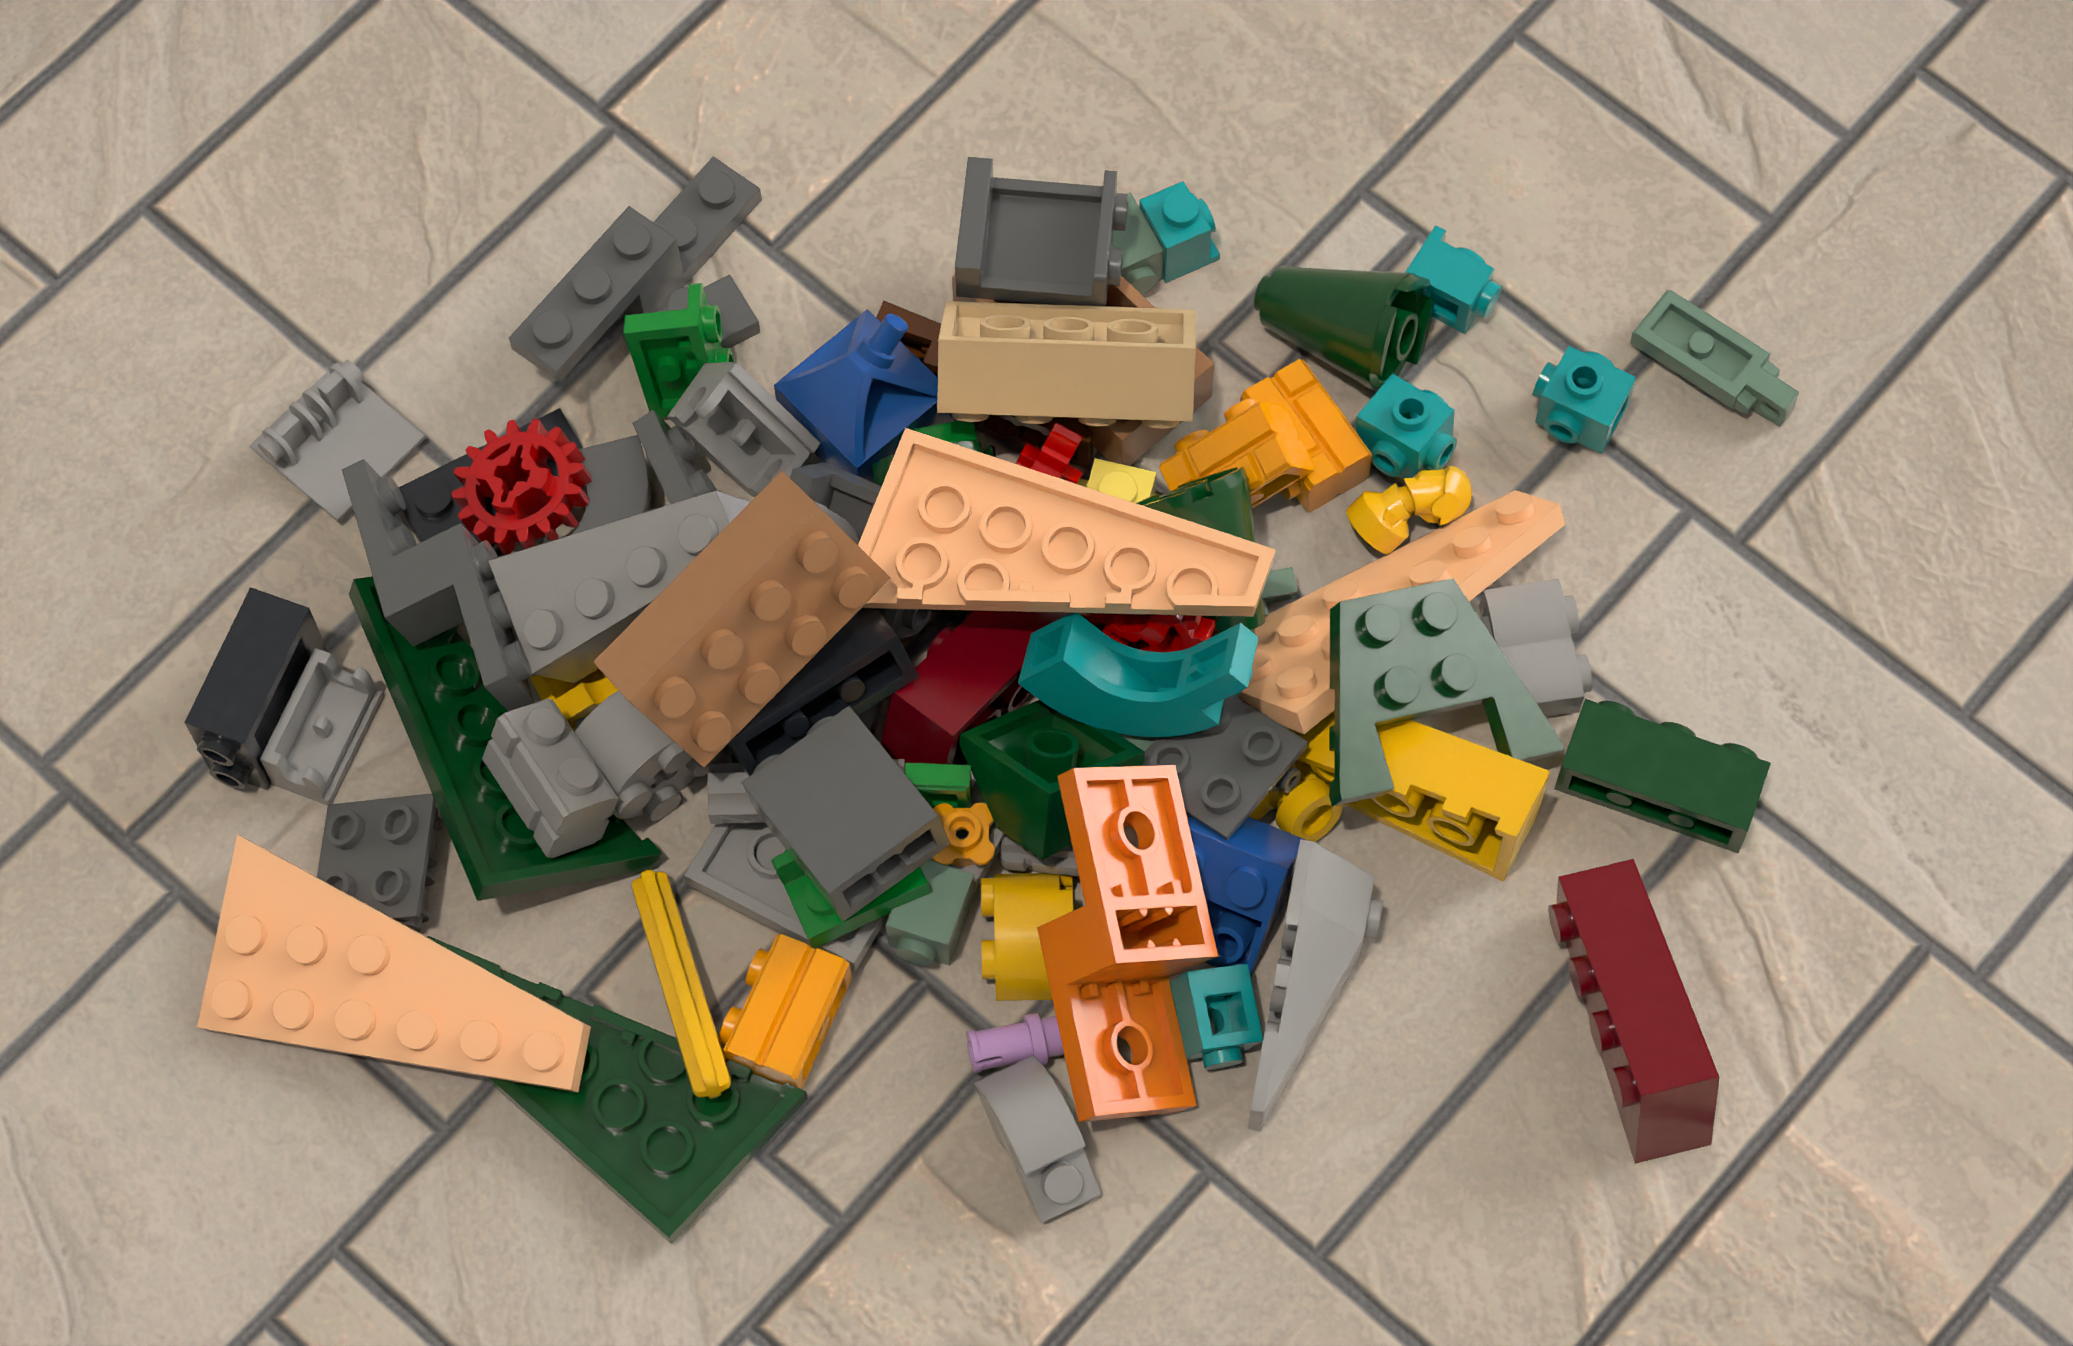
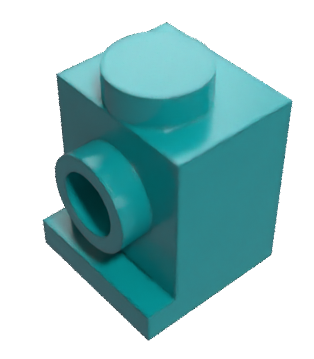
M1184 181L1139 200V207L1164 250L1163 280L1165 283L1220 260V253L1211 239V233L1216 231L1211 211L1202 198L1197 199L1189 191Z
M1435 225L1405 273H1414L1417 276L1429 279L1431 286L1422 288V295L1433 298L1432 317L1466 334L1477 315L1484 319L1489 316L1499 299L1502 286L1492 281L1494 268L1487 265L1480 255L1464 247L1455 248L1445 243L1446 230Z
M1248 964L1188 971L1170 982L1187 1060L1202 1058L1205 1070L1225 1068L1242 1063V1052L1263 1042ZM1209 1017L1215 1024L1214 1034H1212Z

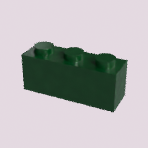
M1585 699L1565 753L1554 790L1739 853L1749 830L1771 762L1759 759L1754 751L1739 744L1724 743L1718 745L1698 738L1691 729L1674 722L1658 724L1637 717L1630 708L1623 704L1607 700L1597 703Z

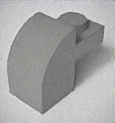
M1034 1055L974 1083L998 1142L1012 1158L1033 1212L1041 1223L1101 1195L1083 1149L1086 1144L1073 1115L1054 1080Z

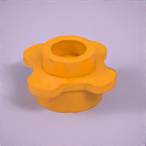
M942 803L933 808L939 816L951 843L932 857L934 862L946 866L952 864L965 867L973 864L985 865L993 859L995 847L989 841V827L993 824L994 820L987 804L975 803L971 808H953L950 804ZM964 829L969 835L965 839H959L956 836L957 831Z

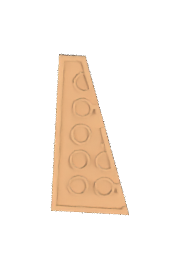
M905 428L858 544L891 577L862 608L1247 617L1254 616L1276 549Z
M1514 490L1268 614V616H1265L1266 622L1255 628L1256 635L1259 638L1252 665V678L1248 688L1244 689L1236 697L1282 726L1303 734L1307 733L1335 710V690L1330 689V609L1340 601L1454 578L1470 602L1565 525L1560 504Z
M237 835L197 1028L579 1092L591 1026L527 991L516 987L377 909L269 852L247 838Z

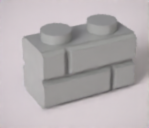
M548 698L505 712L499 716L491 733L493 739L488 741L482 759L526 827L534 831L533 837L547 858H554L594 844L600 840L609 822L607 818L612 815L619 798L553 699L549 700Z

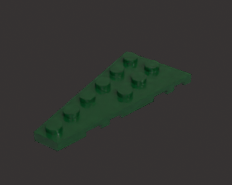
M373 576L353 579L349 597L477 901L657 868L663 853L649 837L641 841L623 819L617 818L613 813L607 818L609 822L600 840L563 855L547 858L533 837L534 831L526 827L482 759L488 741L493 739L491 733L497 718L508 712V710L484 687L474 651L457 632L459 625L413 647L385 619Z
M428 936L429 939L591 1026L579 1092L488 1077L483 1078L670 1244L684 1232L808 1099L806 1091L787 1083L781 1085L752 1073L751 1068L731 1060L726 1062L731 1078L730 1087L722 1091L721 1096L710 1099L708 1096L697 1097L692 1092L677 1038L595 1004L591 1007L563 995L559 989L542 982L536 984L502 970L498 964Z

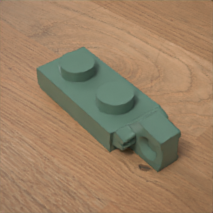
M1667 289L1632 332L1630 341L1632 345L1732 409L1735 407L1737 411L1746 415L1753 409L1755 413L1781 426L1795 408L1799 391L1777 378L1780 370L1769 361L1771 353L1672 290L1669 291Z

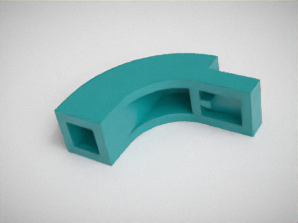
M1070 613L1031 633L1018 684L1054 710L1095 728L1142 737H1169L1192 734L1218 725L1224 699L1234 697L1248 688L1253 675L1252 665L1259 637L1242 623H1239L1184 650L1150 652L1119 643L1104 634L1079 613Z

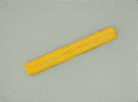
M652 869L641 872V877L633 880L631 889L692 1092L697 1097L708 1096L710 1099L721 1096L722 1091L730 1087L731 1078L669 876L664 871L653 872Z

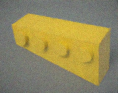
M1335 710L1305 734L1287 728L1309 742V746L1295 761V768L1301 771L1300 778L1304 781L1321 779L1329 785V782L1334 780L1335 751H1329V727L1335 724ZM1413 720L1376 727L1394 789L1382 796L1343 805L1504 882L1538 816L1550 771Z

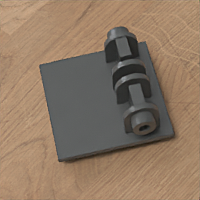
M1234 696L1224 699L1218 725L1192 734L1157 737L1145 751L1144 762L1141 766L1175 765L1186 814L1226 840H1229L1270 790L1277 792L1281 789L1289 793L1296 787L1301 777V771L1295 768V761L1309 746V742Z
M432 793L329 804L317 878L419 933L422 923L427 922L430 917V911L427 910L429 891L424 887L431 886L435 882V874L427 870V868H433L437 865L438 856L435 855L438 831L443 827V820L438 817V807Z

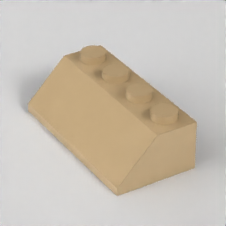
M946 301L938 339L937 413H952L954 419L966 422L983 421L988 419L990 415H1015L1017 421L1027 424L1047 423L1052 421L1053 417L1078 418L1080 423L1089 426H1108L1114 424L1116 419L1142 420V424L1145 426L1160 429L1176 427L1180 424V421L1193 422L1196 310Z

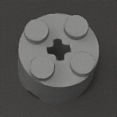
M619 690L600 703L575 731V734L619 799L613 814L620 819H629L645 813L651 821H657L665 817L679 805L682 799L679 792L695 777L708 774L709 764H720L725 756V752L722 749L705 767L701 766L635 708Z

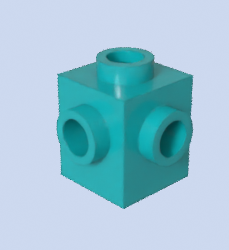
M1568 346L1557 366L1547 362L1535 384L1532 396L1540 399L1535 423L1544 426L1551 436L1562 442H1577L1603 454L1629 406L1637 377L1616 368L1608 358L1592 351L1582 352Z
M1393 373L1356 416V432L1372 453V463L1381 472L1391 477L1413 478L1418 472L1423 470H1431L1432 468L1434 470H1441L1451 458L1457 444V439L1453 437L1455 409L1449 407L1438 394L1430 390H1420Z

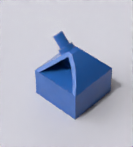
M867 309L774 384L776 400L821 443L814 454L822 462L870 482H873L872 465L885 457L895 455L905 428L914 431L916 428L953 422L952 413H937L938 378L900 341L907 331L908 325L897 315L887 314L883 321L880 322Z

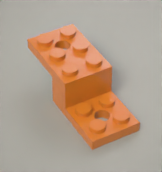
M1176 766L1073 768L1057 777L1085 906L1037 927L1078 1121L1086 1122L1182 1112L1197 1106L1169 977L1218 957ZM1124 822L1135 829L1138 836V849L1127 840L1123 828ZM1117 1036L1126 1040L1131 1048L1132 1060L1130 1064L1122 1058L1118 1051Z

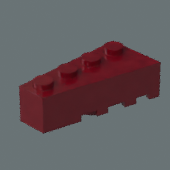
M968 610L966 619L955 630L947 626L933 640L927 651V657L915 668L919 677L888 696L890 702L881 741L882 747L892 759H905V763L955 765L961 757L966 760L959 745L961 733L1000 717L1002 710L1009 713L1019 709L1028 700L1030 692L1018 684L1031 633L1070 613Z
M1634 859L1559 876L1557 903L1548 907L1551 928L1558 943H1566L1570 955L1568 965L1571 981L1577 996L1583 997L1589 1016L1592 1038L1597 1050L1601 1054L1635 1164L1711 1145L1720 1077Z

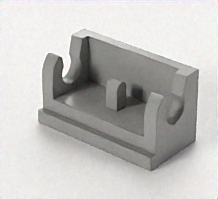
M737 362L705 363L667 416L750 496H757L781 470L790 478L792 469L801 467L810 453H814L821 444Z
M317 648L314 649L260 758L272 785L325 805L332 804L384 697L383 692L376 689L371 675L364 668L357 666L354 673L351 674L337 665V660L331 653Z

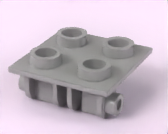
M346 360L342 365L338 362L333 364L327 373L310 389L303 392L302 396L296 402H293L289 409L270 427L262 431V434L250 445V448L338 523L353 509L342 469L365 459L379 476L383 478L396 468L426 438L425 434L361 382L364 379L363 373L349 360Z

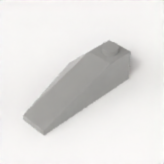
M1300 839L1285 918L1281 954L1276 967L1269 1018L1266 1023L1248 1124V1129L1262 1131L1360 959L1364 937L1377 939L1383 900L1371 898L1375 876L1313 841Z

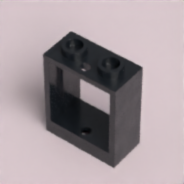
M250 587L184 722L197 746V751L202 755L210 770L209 774L227 786L245 789L246 785L250 784L267 791L270 787L271 781L260 758L314 649L317 648L328 652L309 607Z

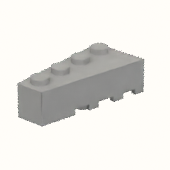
M713 491L489 560L488 562L532 674L576 683L599 669L593 661L711 543L750 501L719 491Z

